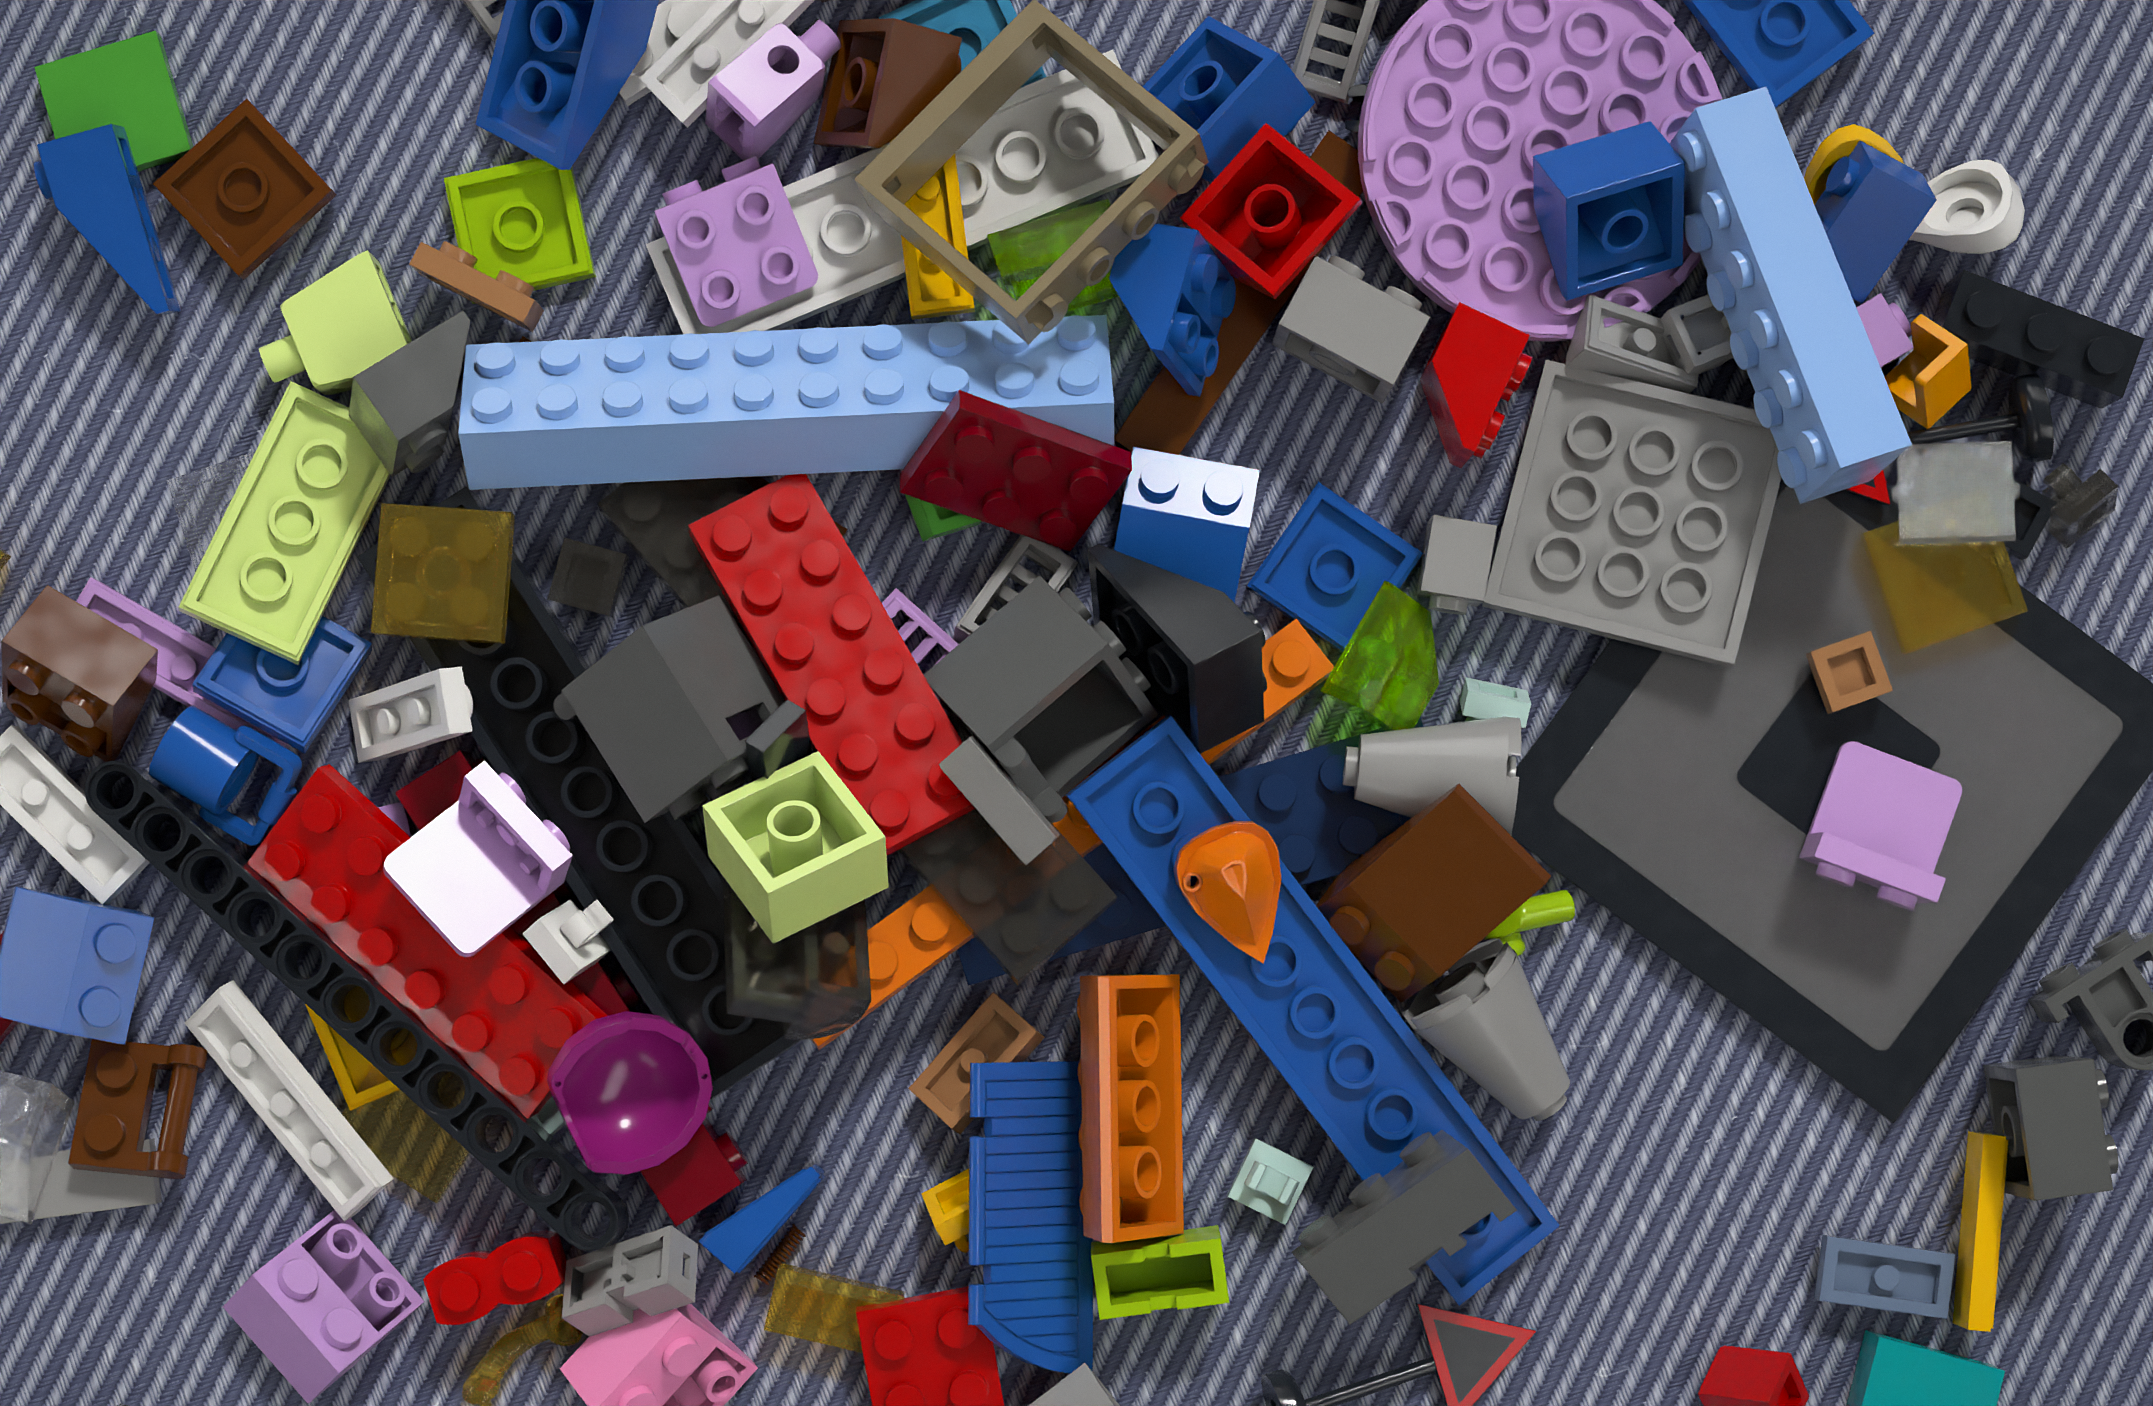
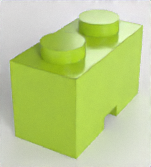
M1218 1225L1185 1229L1184 1234L1117 1243L1091 1242V1260L1100 1320L1149 1314L1153 1310L1177 1307V1310L1229 1303Z

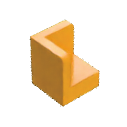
M1919 314L1910 323L1913 351L1885 376V380L1897 409L1926 429H1929L1964 397L1972 387L1968 344L1923 314Z

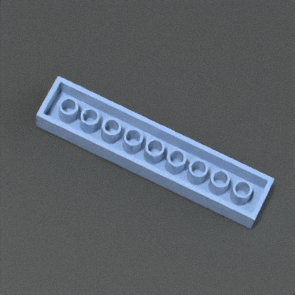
M1074 315L1064 317L1056 327L1048 332H1041L1029 345L1000 320L946 321L900 325L882 324L836 328L817 327L812 329L772 331L753 330L708 334L689 333L643 337L624 336L618 338L560 339L554 341L496 342L466 345L458 435L469 490L904 469L959 390L1115 446L1114 397L1107 315Z

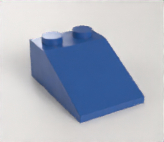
M506 0L475 125L560 170H570L646 51L659 0Z

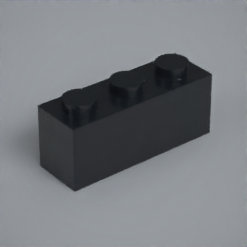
M1963 270L1946 283L1932 319L1933 322L1968 344L1969 359L2016 377L2037 373L2042 379L2045 388L2100 409L2123 398L2145 339L1966 270Z

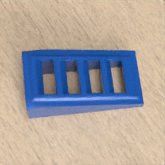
M817 1164L805 1167L704 1233L703 1238L698 1241L734 1274L736 1272L740 1273L825 1178L823 1175L825 1171Z

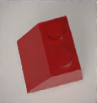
M1265 123L1180 217V220L1185 228L1195 229L1201 233L1228 272L1237 280L1276 299L1358 209L1362 201L1285 137Z

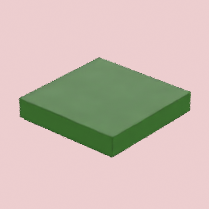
M156 30L34 67L55 139L108 124L122 126L125 128L138 172L181 159L194 147L162 38Z

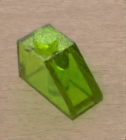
M1384 581L1320 691L1359 718L1385 730L1394 731L1414 728L1439 685L1431 612L1392 583Z

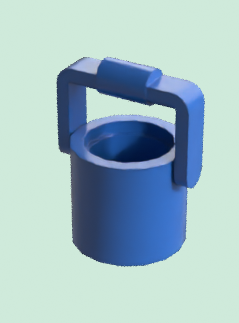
M193 705L186 708L177 717L162 738L150 763L148 774L152 779L199 805L201 808L198 813L204 820L245 844L257 845L266 838L292 803L297 792L294 784L301 771L302 762L294 752L247 726H240L235 730ZM261 755L283 769L278 780L273 781L258 812L259 819L256 826H253L226 809L230 807L244 788Z

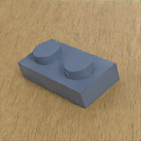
M1822 1234L1814 1299L1948 1319L1955 1254Z

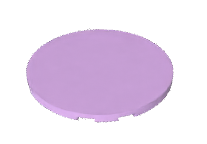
M1429 0L1401 26L1390 40L1370 78L1361 108L1358 130V162L1361 184L1373 223L1388 252L1405 275L1437 305L1452 314L1458 303L1461 302L1529 334L1528 341L1572 340L1581 310L1584 309L1588 295L1634 309L1637 312L1646 313L1665 299L1677 286L1681 285L1700 262V253H1695L1690 248L1683 229L1682 266L1566 301L1560 292L1534 210L1533 156L1649 121L1653 123L1668 143H1670L1695 108L1722 99L1714 76L1700 51L1696 53L1684 34L1673 23L1675 19L1654 0ZM1611 317L1603 319L1605 328L1623 321Z

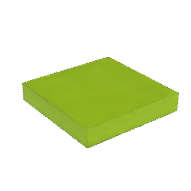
M533 158L444 178L458 247L478 259L474 269L493 279H496L500 270L505 271L535 288L533 291L596 277L573 167L570 170H560L539 158Z

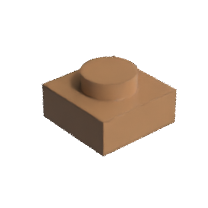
M1871 630L1806 653L1827 714L1893 691Z

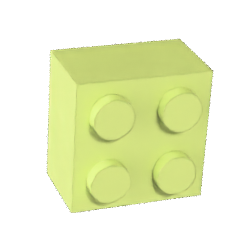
M819 751L775 771L768 779L762 777L702 805L709 858L773 944L889 888L885 835Z

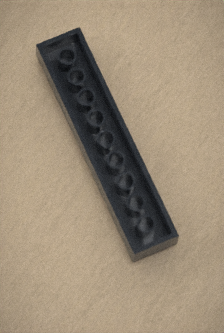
M465 486L357 556L430 671L462 667L464 683L470 690L473 700V712L470 718L472 732L470 733L498 775L500 773L509 775L519 785L526 797L525 805L541 822L549 820L554 823L567 838L570 845L569 852L573 856L565 877L566 881L584 909L598 900L614 919L600 933L652 1014L661 1016L688 1032L707 1057L713 1086L710 1100L716 1098L809 1037L780 998L782 992L795 984L740 898L709 858L707 847L687 816L685 815L680 819L674 820L670 812H667L644 823L578 716L569 720H563L556 714L554 701L562 693L561 690L590 667L479 496Z

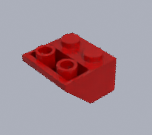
M1461 302L1458 303L1447 321L1420 378L1421 386L1449 463L1459 468H1462L1472 455L1482 459L1486 450L1490 449L1505 418L1504 414L1495 411L1500 398L1508 402L1513 392H1517L1533 358L1522 353L1530 337L1529 334Z

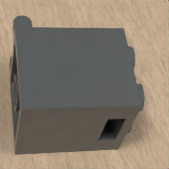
M1039 575L928 670L924 677L934 694L968 737L974 735L1050 823H1055L1063 819L1067 813V805L1062 797L1158 714L1143 694L1151 687L1149 681L1130 659L1125 657L1120 661L1118 658L1126 651V648L1117 636L1102 621L1096 625H1089L1086 621L1092 615L1079 598L1068 587L1058 594Z
M718 595L642 625L561 690L562 693L554 701V710L563 720H569L578 716L645 823L667 812H670L674 820L680 819L704 804L708 800L705 794H708L711 801L743 785L745 780L742 774L749 770L745 740L785 701L766 668Z

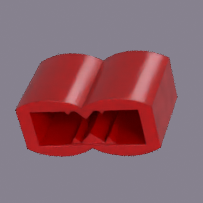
M554 1231L529 1232L504 1243L494 1251H472L459 1255L437 1266L423 1279L436 1323L442 1325L465 1324L485 1316L502 1304L519 1305L539 1300L565 1283L567 1259L559 1233Z

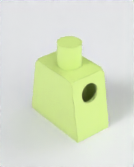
M367 250L285 300L280 307L291 335L260 347L259 352L264 366L274 383L306 370L314 388L324 395H332L352 390L354 376L412 342V339L379 261Z

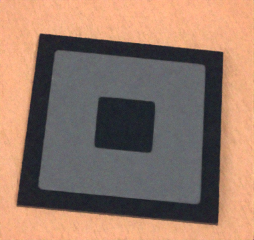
M1781 477L1734 667H1724L1611 639L1516 766V777H1519V786L1511 836L1521 846L1889 1122L1894 1123L2152 773L2153 683L1888 486L1890 506L1845 490L1800 504L1794 488L1788 487ZM1871 630L1893 691L1827 714L1806 653ZM1852 741L1861 743L1954 778L1961 784L1962 796L1934 870V874L1946 878L1937 903H1916L1914 911L1900 908L1876 898L1879 888L1855 880L1852 888L1828 881L1815 875L1818 865L1799 858L1837 752L1844 743Z

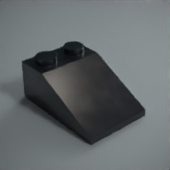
M1100 544L1088 549L1094 625L1102 621L1117 636L1126 648V651L1118 657L1120 661L1127 657L1142 672L1151 684V687L1144 694L1165 717L1167 715L1172 716L1200 754L1264 722L1263 692L1267 690V681L1262 669V647L1265 646L1266 640L1259 621L1251 612L1246 611L1243 613L1224 592Z

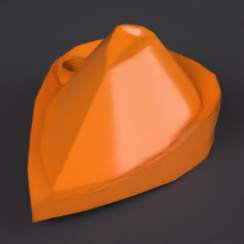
M1233 821L1213 826L1193 837L1179 850L1174 865L1176 885L1191 908L1204 921L1235 947L1264 964L1273 934L1282 880L1277 845L1269 832L1253 821ZM1191 876H1196L1197 882L1191 886Z

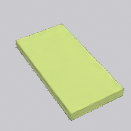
M290 381L178 607L180 612L290 662L299 664L390 477L385 466L349 417L348 407Z

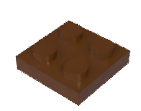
M247 98L153 183L243 280L337 195Z

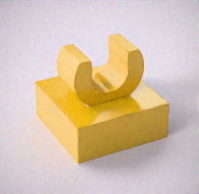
M968 1168L921 1193L934 1227L945 1246L954 1242L956 1247L963 1253L969 1252V1242L966 1237L969 1234Z

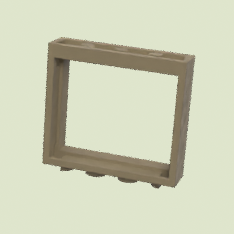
M1032 0L854 180L869 208L1029 345L1041 332H1048L1060 323L1067 312L1068 304L1086 286H1093L1099 283L1107 275L1113 265L1114 258L1132 239H1141L1154 227L1158 220L1159 212L1177 194H1184L1195 186L1203 174L1204 166L1209 161L1200 134L1037 0ZM1052 57L1165 151L1016 301L904 204Z

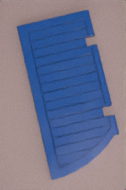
M1079 1061L970 1063V1117H985V1137L972 1136L969 1141V1265H983L984 1284L968 1285V1325H976L989 1340L1008 1354L1025 1363L1063 1373H1072L1082 1364L1086 1363L1093 1371V1267L1091 1260V1242H1093V1239L1083 1236V1215L1079 1203L1080 1193L1083 1188L1082 1150L1079 1145V1129L1082 1123L1081 1085L1078 1079Z

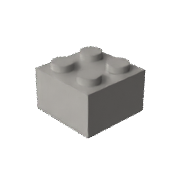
M1315 256L1278 324L1272 345L1383 404L1430 316L1419 311L1422 303L1409 293L1392 286H1388L1386 291L1383 292L1362 281L1365 273L1351 262L1337 256H1331L1327 262Z

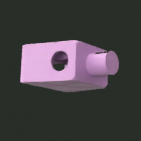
M815 19L798 36L782 23L776 24L708 82L705 124L743 161L757 156V159H759L820 97L826 69L824 63L841 48L840 40L832 29L819 19Z

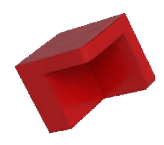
M1722 1346L1718 1349L1698 1392L1703 1406H1805L1809 1399L1808 1391L1791 1353L1734 1346Z

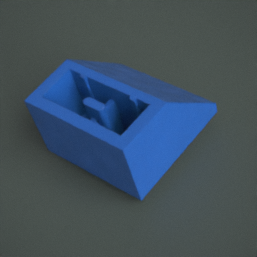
M1155 223L1154 227L1139 240L1132 239L1115 257L1109 280L1150 349L1188 395L1200 397L1205 378L1210 377L1217 366L1219 356L1217 337L1223 317L1227 318L1231 314L1235 304V282L1198 230Z

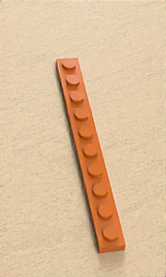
M1297 619L1267 639L1265 646L1262 647V669L1267 681V690L1263 692L1264 722L1201 753V756L1208 765L1333 675L1335 667ZM1163 715L1158 720L1149 725L1147 728L1138 733L1136 736L1127 741L1122 747H1120L1115 753H1113L1108 759H1106L1087 777H1089L1091 774L1097 771L1100 767L1106 764L1109 760L1115 757L1118 753L1124 750L1127 746L1133 743L1145 732H1147L1158 722L1164 719L1165 716ZM1066 795L1062 797L1067 805L1065 817L1058 822L1051 823L1060 834L1059 837L1027 865L1016 856L998 835L780 994L783 1003L818 1050L828 1045L1102 844Z

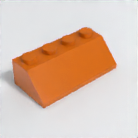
M1180 974L1080 976L1077 1014L1081 1026V1059L1078 1064V1079L1081 1085L1082 1123L1079 1129V1145L1082 1150L1083 1188L1080 1193L1079 1203L1083 1215V1236L1101 1243H1117L1184 1234Z

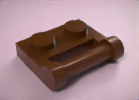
M92 1039L68 1164L77 1170L166 1179L186 1178L189 1157L183 1155L197 1075L205 1071L208 1056L207 1050L186 1044L167 1046L125 1041V1045ZM157 1070L172 1071L158 1149L152 1152H142Z

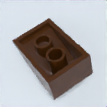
M1457 784L1352 861L1336 877L1316 907L1352 954L1402 1003L1444 974L1542 888L1551 875L1460 784Z

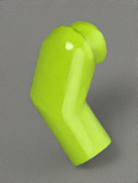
M1567 890L1532 896L1491 931L1484 940L1500 939L1503 944L1507 941L1510 947L1515 950L1517 956L1522 955L1525 951V943L1520 932L1573 920L1575 916L1573 898Z

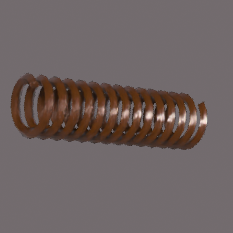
M795 1223L789 1228L790 1231H787L784 1238H781V1242H778V1245L775 1246L776 1249H773V1253H770V1256L764 1261L765 1264H761L762 1267L759 1268V1271H756L754 1278L761 1280L766 1285H770L767 1280L772 1282V1278H775L773 1273L778 1274V1271L781 1270L779 1266L784 1267L779 1260L786 1263L785 1259L788 1260L789 1257L782 1251L792 1256L791 1252H795V1250L791 1246L795 1249L798 1248L793 1242L800 1245L797 1239L803 1241V1238L798 1234L806 1237L795 1226Z

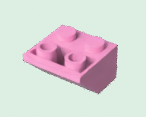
M692 1304L654 1316L648 1315L641 1309L633 1311V1323L588 1337L560 1368L561 1372L587 1406H724L758 1369L746 1354Z

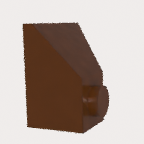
M896 18L840 20L836 36L841 42V48L831 58L813 144L823 147L879 149L894 139L961 72V58L958 54L962 38Z

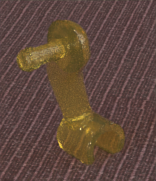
M558 1294L547 1301L544 1315L506 1333L489 1349L464 1382L462 1397L465 1402L478 1404L479 1406H492L491 1399L498 1394L503 1377L518 1357L530 1348L548 1339L560 1346H570L579 1342L583 1332L562 1319L564 1294Z

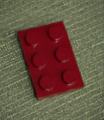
M959 390L900 473V493L1071 551L1131 473V452Z

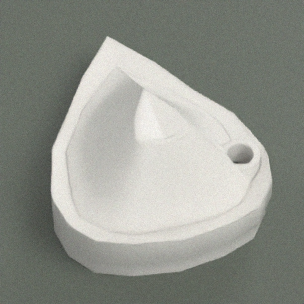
M1972 160L1944 171L1927 182L1937 201L1909 238V240L1958 253L1985 254L2004 249L2017 239L2023 226L2025 209L2019 187L2006 172L2002 164L1991 160Z

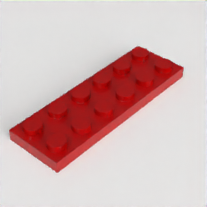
M806 474L786 475L688 525L691 539L784 701L789 700L806 710L813 752H820L885 835L887 855L976 809L939 766L945 758L963 743Z
M330 764L318 767L248 860L247 864L524 1117L529 1119L538 1114L552 1096L547 1083L548 1070L566 1040L591 1021L608 1015L571 981L563 984L538 952L511 927H508L475 955L463 957L457 954L384 874L383 867L386 857L411 837Z

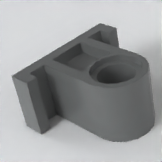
M2125 928L2098 942L2093 947L2097 956L2076 969L2073 962L2043 977L2039 981L2043 991L2031 997L2028 1001L2041 1022L2059 1023L2069 1016L2062 1006L2067 1002L2098 1053L2108 1063L2118 1068L2152 1070L2153 992L2133 960L2153 961V932L2133 933L2130 935ZM2137 1020L2146 1031V1043L2139 1053L2133 1055L2125 1047L2123 1033L2132 1021Z

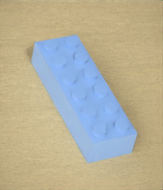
M1767 87L1697 107L1669 143L1685 162L1684 233L1690 248L1695 253H1700L1707 270V290L1710 300L1718 311L1723 310L1732 333L1730 336L1732 355L1737 365L1741 369L1747 370L1755 390L1753 402L1756 415L1763 427L1770 428L1779 450L1777 464L1780 475L1788 487L1794 488L1800 504L1869 482L1908 449L1912 443Z

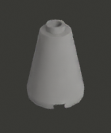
M1505 716L1360 735L1358 747L1346 746L1343 785L1354 786L1355 800L1412 818L1454 786L1460 784L1512 835L1519 786V777H1516V756H1521L1522 743L1520 718Z
M1491 939L1477 944L1448 969L1450 974L1436 987L1431 982L1409 997L1402 1014L1410 1027L1517 1118L1528 1119L1534 1117L1536 1121H1541L1555 1114L1566 1103L1567 1097L1564 1093L1570 1086V1079L1518 956L1507 941L1503 944L1500 939Z

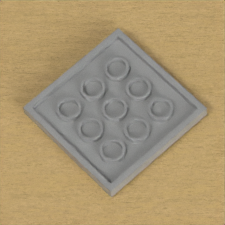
M1545 360L1482 606L1733 668L1781 481L1777 464L1779 450L1770 428L1767 429L1762 426L1755 409L1592 370L1565 368L1563 363Z

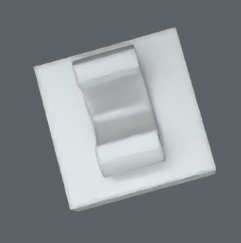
M570 899L539 918L522 934L560 981L565 984L595 965L611 950L599 933L614 919L598 900L594 901L582 912Z

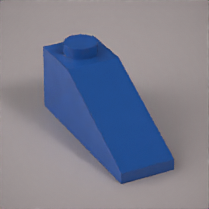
M108 124L37 144L41 161L34 162V171L43 196L46 199H54L56 208L156 314H172L181 311L125 128Z

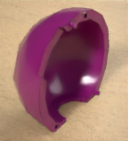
M628 1011L595 1019L567 1039L549 1068L547 1083L581 1157L588 1169L596 1173L628 1175L658 1166L688 1144L706 1118L713 1089L708 1059L688 1032L661 1016Z

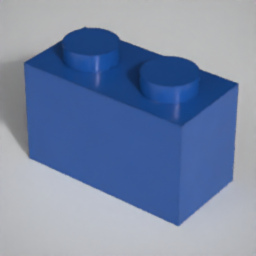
M1862 141L1858 142L1849 157L1844 156L1836 162L1828 175L1825 191L1815 203V208L1850 294L1854 300L1860 303L1865 301L1937 201L1922 173Z

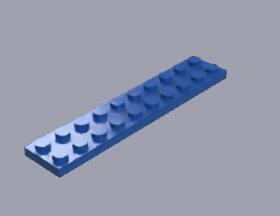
M1167 715L1066 794L1073 806L1362 1182L1376 1173H1380L1384 1177L1403 1161L1399 1156L1402 1150L1418 1136L1426 1132H1430L1434 1136L1440 1130H1444L1471 1151L1517 1209L1516 1212L1501 1222L1491 1212L1461 1233L1467 1240L1465 1247L1451 1256L1442 1248L1425 1262L1454 1302L1460 1306L1560 1226L1280 858L1282 880L1273 934L1264 964L1235 947L1191 908L1176 885L1174 865L1179 850L1193 837L1213 826L1233 821L1251 820L1172 716ZM1191 876V886L1196 884V876Z

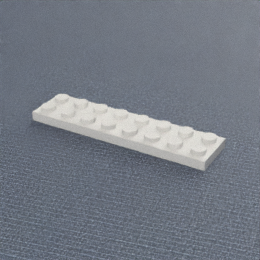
M1113 50L1103 53L1105 57L1121 69ZM1066 69L1019 88L955 153L967 251L1134 182L1159 157L1153 141ZM890 143L783 187L818 272V280L811 288L717 326L708 327L703 325L697 316L665 236L646 244L683 334L780 330L906 277L901 234L869 208L854 180Z

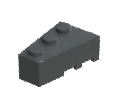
M1440 1130L1434 1136L1430 1132H1426L1415 1138L1400 1153L1399 1156L1403 1161L1384 1177L1380 1173H1376L1365 1179L1350 1193L1349 1199L1352 1201L1350 1205L1333 1219L1328 1214L1318 1218L1306 1227L1298 1237L1301 1245L1291 1253L1350 1325L1415 1281L1417 1275L1414 1271L1443 1248L1451 1256L1465 1247L1467 1240L1461 1233L1493 1212L1501 1222L1517 1211L1471 1151L1444 1130Z

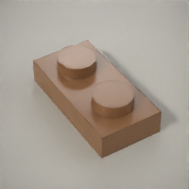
M443 241L439 250L420 242L409 265L421 276L533 333L544 312V309L537 301L530 297L535 289L533 286L502 270L499 271L496 279L474 269L478 261L476 257L448 242Z
M992 992L908 1089L952 1130L961 1134L975 1118L970 1117V1063L1024 1062L1045 1037L1002 998Z

